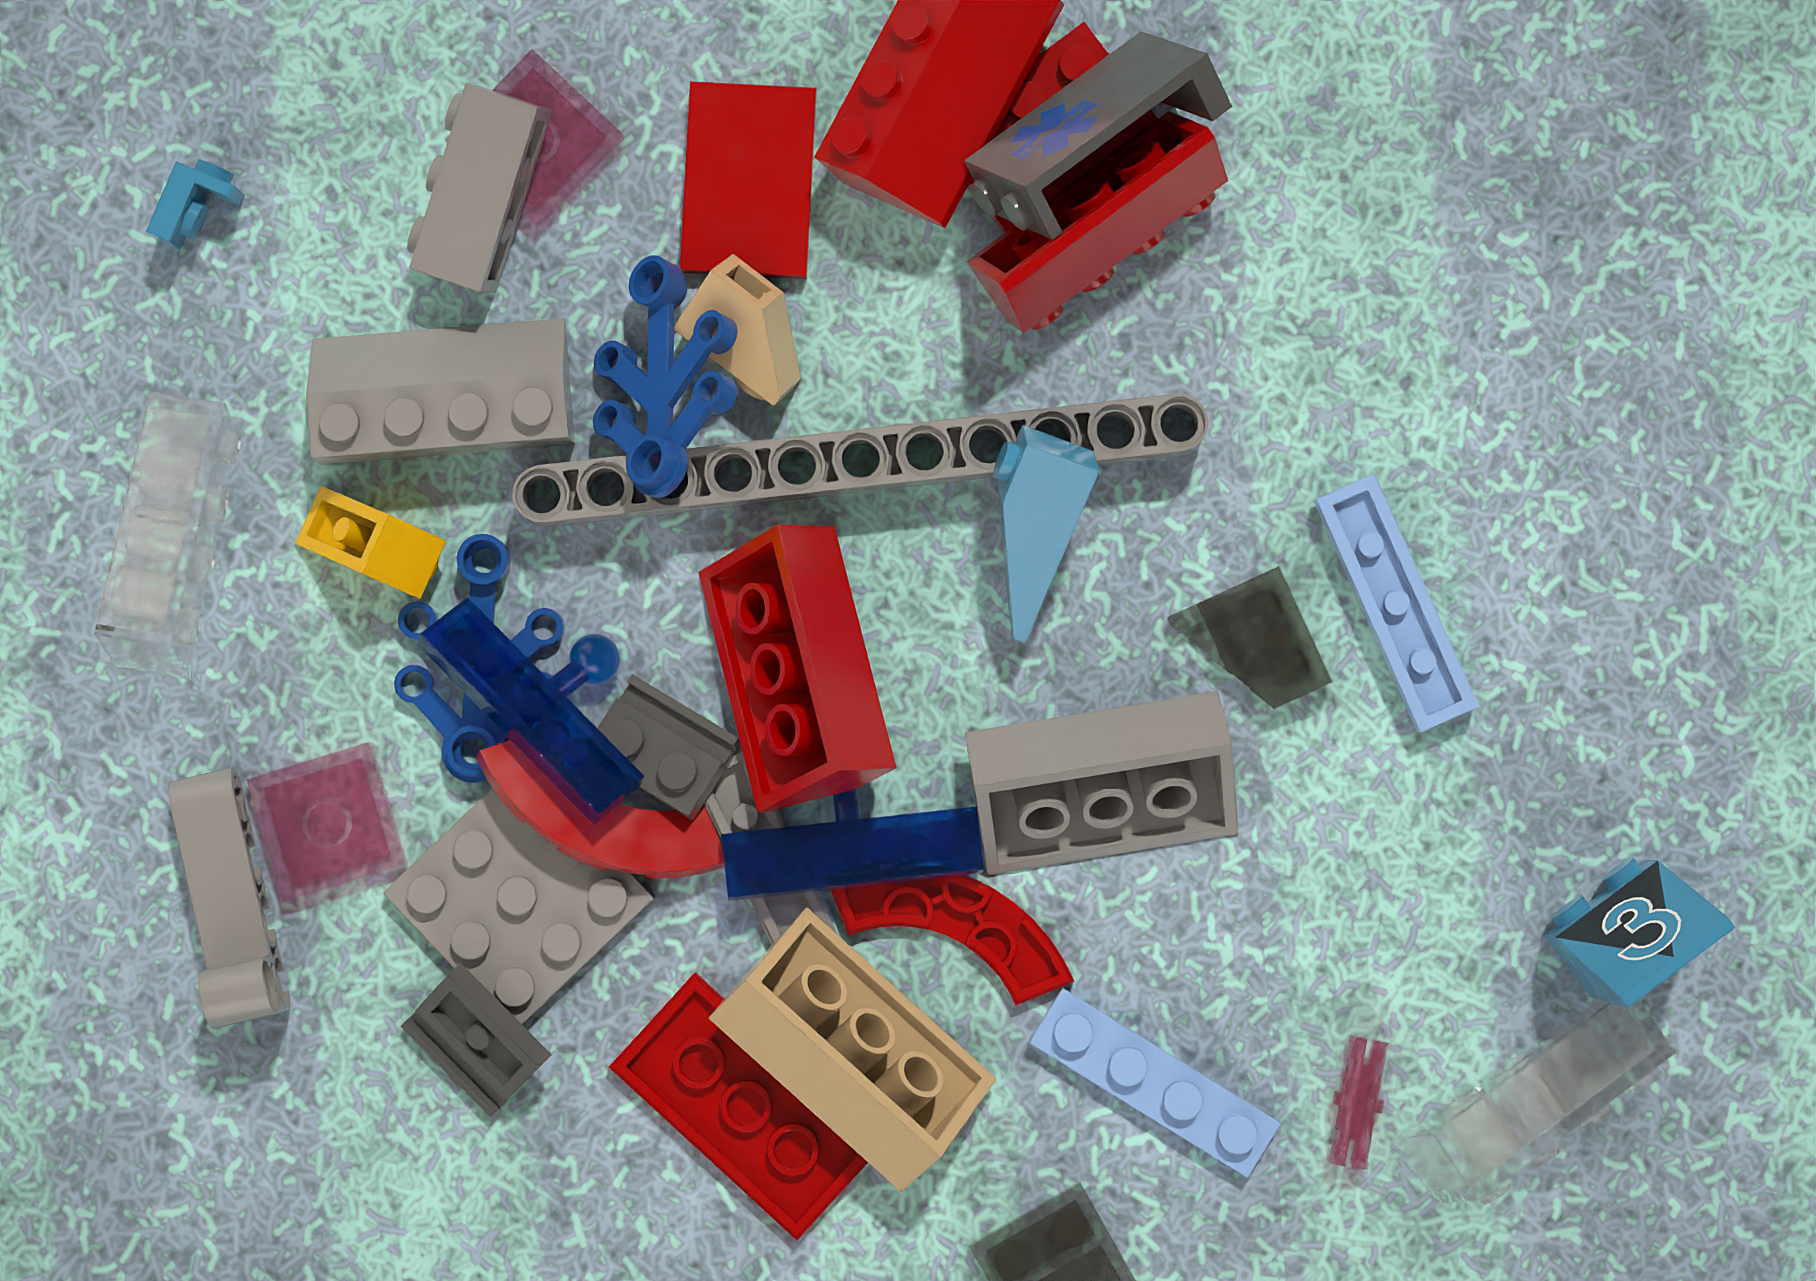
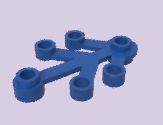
M651 255L642 259L635 266L629 279V293L632 299L648 307V374L637 366L635 351L617 341L605 342L597 350L594 358L596 373L617 383L647 411V435L636 427V414L634 410L616 400H606L599 405L593 416V428L598 435L616 442L628 454L626 471L635 487L645 495L660 498L673 492L683 480L688 465L686 449L711 412L723 414L735 403L737 397L736 383L731 378L717 371L709 370L698 377L693 387L692 399L673 423V408L711 352L714 354L727 352L736 341L738 329L733 319L715 310L706 311L697 319L692 337L674 362V309L686 297L687 281L682 270L677 265L660 256ZM718 327L716 335L712 338L715 329ZM618 357L617 363L612 368L614 359ZM718 386L717 393H716V395L712 398V394H713L715 388ZM617 416V420L615 424L612 426V423L615 417Z
M476 534L467 538L461 544L457 553L458 569L463 577L470 581L466 655L438 625L437 613L430 605L428 606L426 603L419 601L408 603L401 609L398 616V625L401 632L408 638L418 640L464 691L462 718L434 691V678L430 671L422 666L409 665L402 668L394 680L395 691L402 700L414 703L444 737L441 754L446 769L455 778L469 783L483 782L487 778L479 762L472 764L464 758L463 747L467 741L479 739L484 743L485 748L505 742L509 736L538 710H547L555 706L561 696V686L556 677L547 672H534L524 680L521 688L522 693L489 720L490 693L540 648L557 644L564 635L565 624L562 617L554 610L548 608L537 609L528 616L525 628L493 655L497 583L507 575L511 558L505 544L488 534ZM482 549L492 550L497 557L495 568L487 573L477 571L474 566V557ZM415 609H423L429 615V626L421 633H414L407 626V617ZM548 615L554 618L557 629L553 637L542 640L534 634L533 625L537 618ZM419 672L425 678V690L419 696H409L404 691L403 681L408 674ZM541 678L547 679L553 687L552 697L545 703H537L530 696L531 684Z

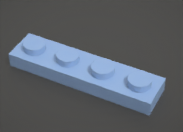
M1375 473L1315 499L1313 502L1417 733H1421L1479 707Z
M1063 987L1059 990L1028 1041L1033 1046L1247 1178L1281 1124L1278 1120Z

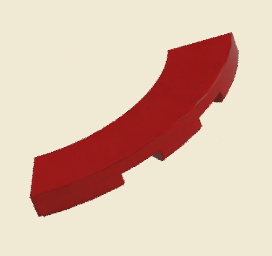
M539 730L479 750L476 758L488 782L514 816L521 823L524 824L526 822L536 832L558 846L556 850L579 862L604 871L606 868L626 873L645 875V878L652 879L680 878L704 874L724 868L729 862L705 804L702 805L694 820L691 821L675 810L655 811L638 809L606 799L578 782L562 767L545 744Z
M907 862L873 863L848 868L825 876L849 936L865 930L893 926L915 927L946 935L975 952L993 969L1009 991L1015 1006L1075 982L1063 957L1049 936L1035 920L1008 897L970 876L947 868Z

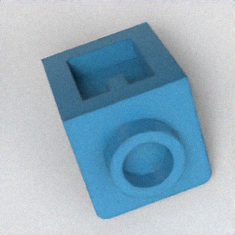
M198 159L195 168H191L176 161L146 232L157 241L181 250L185 238L194 240L204 224L208 205L201 201L205 193L239 207L245 195L236 186L230 184L234 174L219 166Z

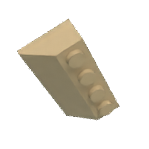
M807 907L743 976L709 1017L714 1024L900 1192L941 1158L997 1079Z

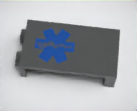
M1139 32L964 160L975 181L970 186L974 199L989 216L998 215L1011 221L1020 230L1029 229L1049 239H1055L1063 232L1041 191L1044 187L1159 103L1210 121H1214L1232 107L1208 54L1148 33Z

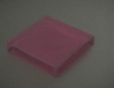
M531 49L495 86L493 91L553 110L521 208V213L539 229L625 137Z
M372 742L246 779L283 902L408 864Z

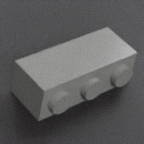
M465 83L462 94L457 93L454 95L445 118V129L451 132L444 155H437L426 180V190L432 192L424 217H417L409 234L407 250L413 253L409 265L410 269L480 293L497 291L553 110Z

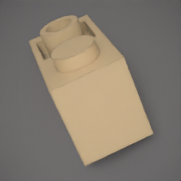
M732 254L709 272L674 325V330L684 337L686 343H688L693 335L697 319L706 311L715 310L733 319L738 329L734 345L723 354L711 352L707 360L717 362L734 375L738 385L747 394L760 400H766L775 406L801 380L784 292ZM718 327L715 329L712 338L716 335Z

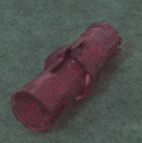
M1349 1035V1047L1342 1090L1334 1092L1333 1104L1339 1107L1327 1162L1345 1167L1349 1142L1354 1140L1350 1162L1351 1168L1368 1170V1158L1376 1113H1383L1384 1100L1379 1099V1092L1390 1042L1372 1039L1368 1063L1363 1065L1367 1039L1366 1037Z

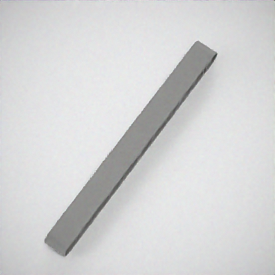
M1169 394L687 448L688 465L686 472L688 475V486L684 493L673 499L653 498L641 493L627 474L626 460L628 455L536 465L527 468L517 477L513 485L512 498L515 508L528 521L538 526L555 527L993 478L996 462L982 463L975 459L969 448L972 437L979 432L992 431L998 434L1004 440V443L1006 441L1015 443L1022 425L1035 430L1045 424H1055L1061 427L1066 432L1070 443L1094 451L1098 466L1172 458L1189 454L1202 442L1208 431L1209 419L1206 409L1197 399L1186 394ZM1171 410H1181L1187 413L1194 424L1193 436L1183 442H1175L1168 439L1160 426L1162 415ZM1108 417H1118L1124 420L1131 430V442L1126 447L1120 449H1110L1104 446L1097 435V424ZM920 438H930L937 442L943 453L940 463L935 468L927 471L912 467L906 457L908 446L914 440ZM857 445H867L873 448L880 459L876 471L870 476L863 478L850 475L843 467V458L850 448ZM794 452H804L810 455L816 463L813 477L800 485L790 484L780 475V465L783 459ZM732 459H741L747 462L752 469V478L749 484L743 490L737 492L726 491L717 482V472L720 466ZM606 473H615L621 476L625 485L621 499L610 506L596 504L591 495L594 481L600 475ZM543 480L556 482L561 491L558 505L552 511L546 513L532 511L528 502L531 488L537 482Z

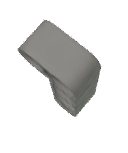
M230 767L171 781L168 786L170 808L207 966L206 971L198 974V990L203 1013L210 1028L216 1029L289 1010V991L282 992L278 972L284 971L275 929L268 930L264 910L270 909L262 872L260 867L254 868L250 848L256 846L241 780L236 769Z

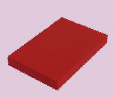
M690 81L680 269L683 273L709 274L713 268L734 254L763 277L807 279L816 88Z

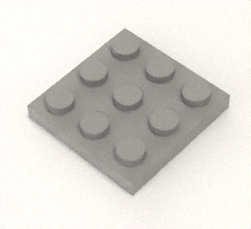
M491 788L400 875L383 894L454 969L462 964L523 1025L655 897L632 873L606 868L604 871L579 862L556 850L558 846L540 835L526 822L524 824L521 823L501 801L494 789Z

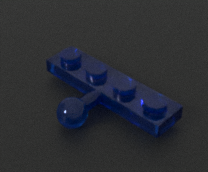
M468 597L420 633L417 645L594 825L641 786L645 776L567 698L584 683L601 684L610 680L616 674L620 665V653L618 647L610 638L596 633L587 634L579 638L571 648L569 663L548 679Z
M858 788L833 795L836 822L721 834L728 901L979 874L984 871L976 806L861 819Z

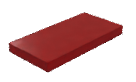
M694 972L610 1064L609 1068L798 1241L868 1162L709 1019L725 998L702 976Z

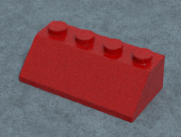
M898 0L814 157L842 183L946 228L973 178L964 160L993 140L1065 4L1061 0Z
M1166 112L1047 201L1063 232L1055 239H1049L1029 229L1020 230L1018 227L1013 226L967 260L966 263L1008 323L1023 333L1030 328L1032 330H1039L1048 326L1062 314L1064 310L1062 304L1081 290L1086 293L1102 286L1113 276L1114 269L1112 267L1131 253L1138 255L1153 248L1164 238L1165 232L1163 229L1182 215L1184 217L1193 216L1208 207L1216 197L1214 191L1228 181L1213 133L1205 125L1173 112Z
M776 525L698 572L757 812H769L854 790L897 768L835 526Z

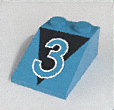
M1631 857L1613 868L1602 878L1608 888L1592 900L1587 902L1581 895L1557 910L1551 916V919L1557 926L1544 936L1590 997L1629 1008L1736 927L1725 914L1661 862L1645 859L1638 864L1634 857Z

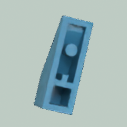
M1022 425L1015 443L1006 441L1003 444L994 466L993 478L999 479L998 489L1009 619L1013 638L1026 643L1100 470L1094 451Z

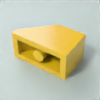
M320 486L295 544L421 599L428 581L437 570L439 557L446 540L394 516Z

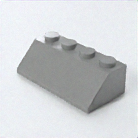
M565 318L312 339L306 390L311 459L322 465L575 444Z
M1218 691L965 732L987 875L1238 834L1232 742Z

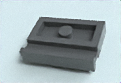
M632 674L627 681L629 685L620 699L616 698L582 752L589 759L693 821L727 768L725 765L735 750L738 751L741 746L740 740L735 735Z
M462 964L450 972L400 1026L490 1117L552 1055Z

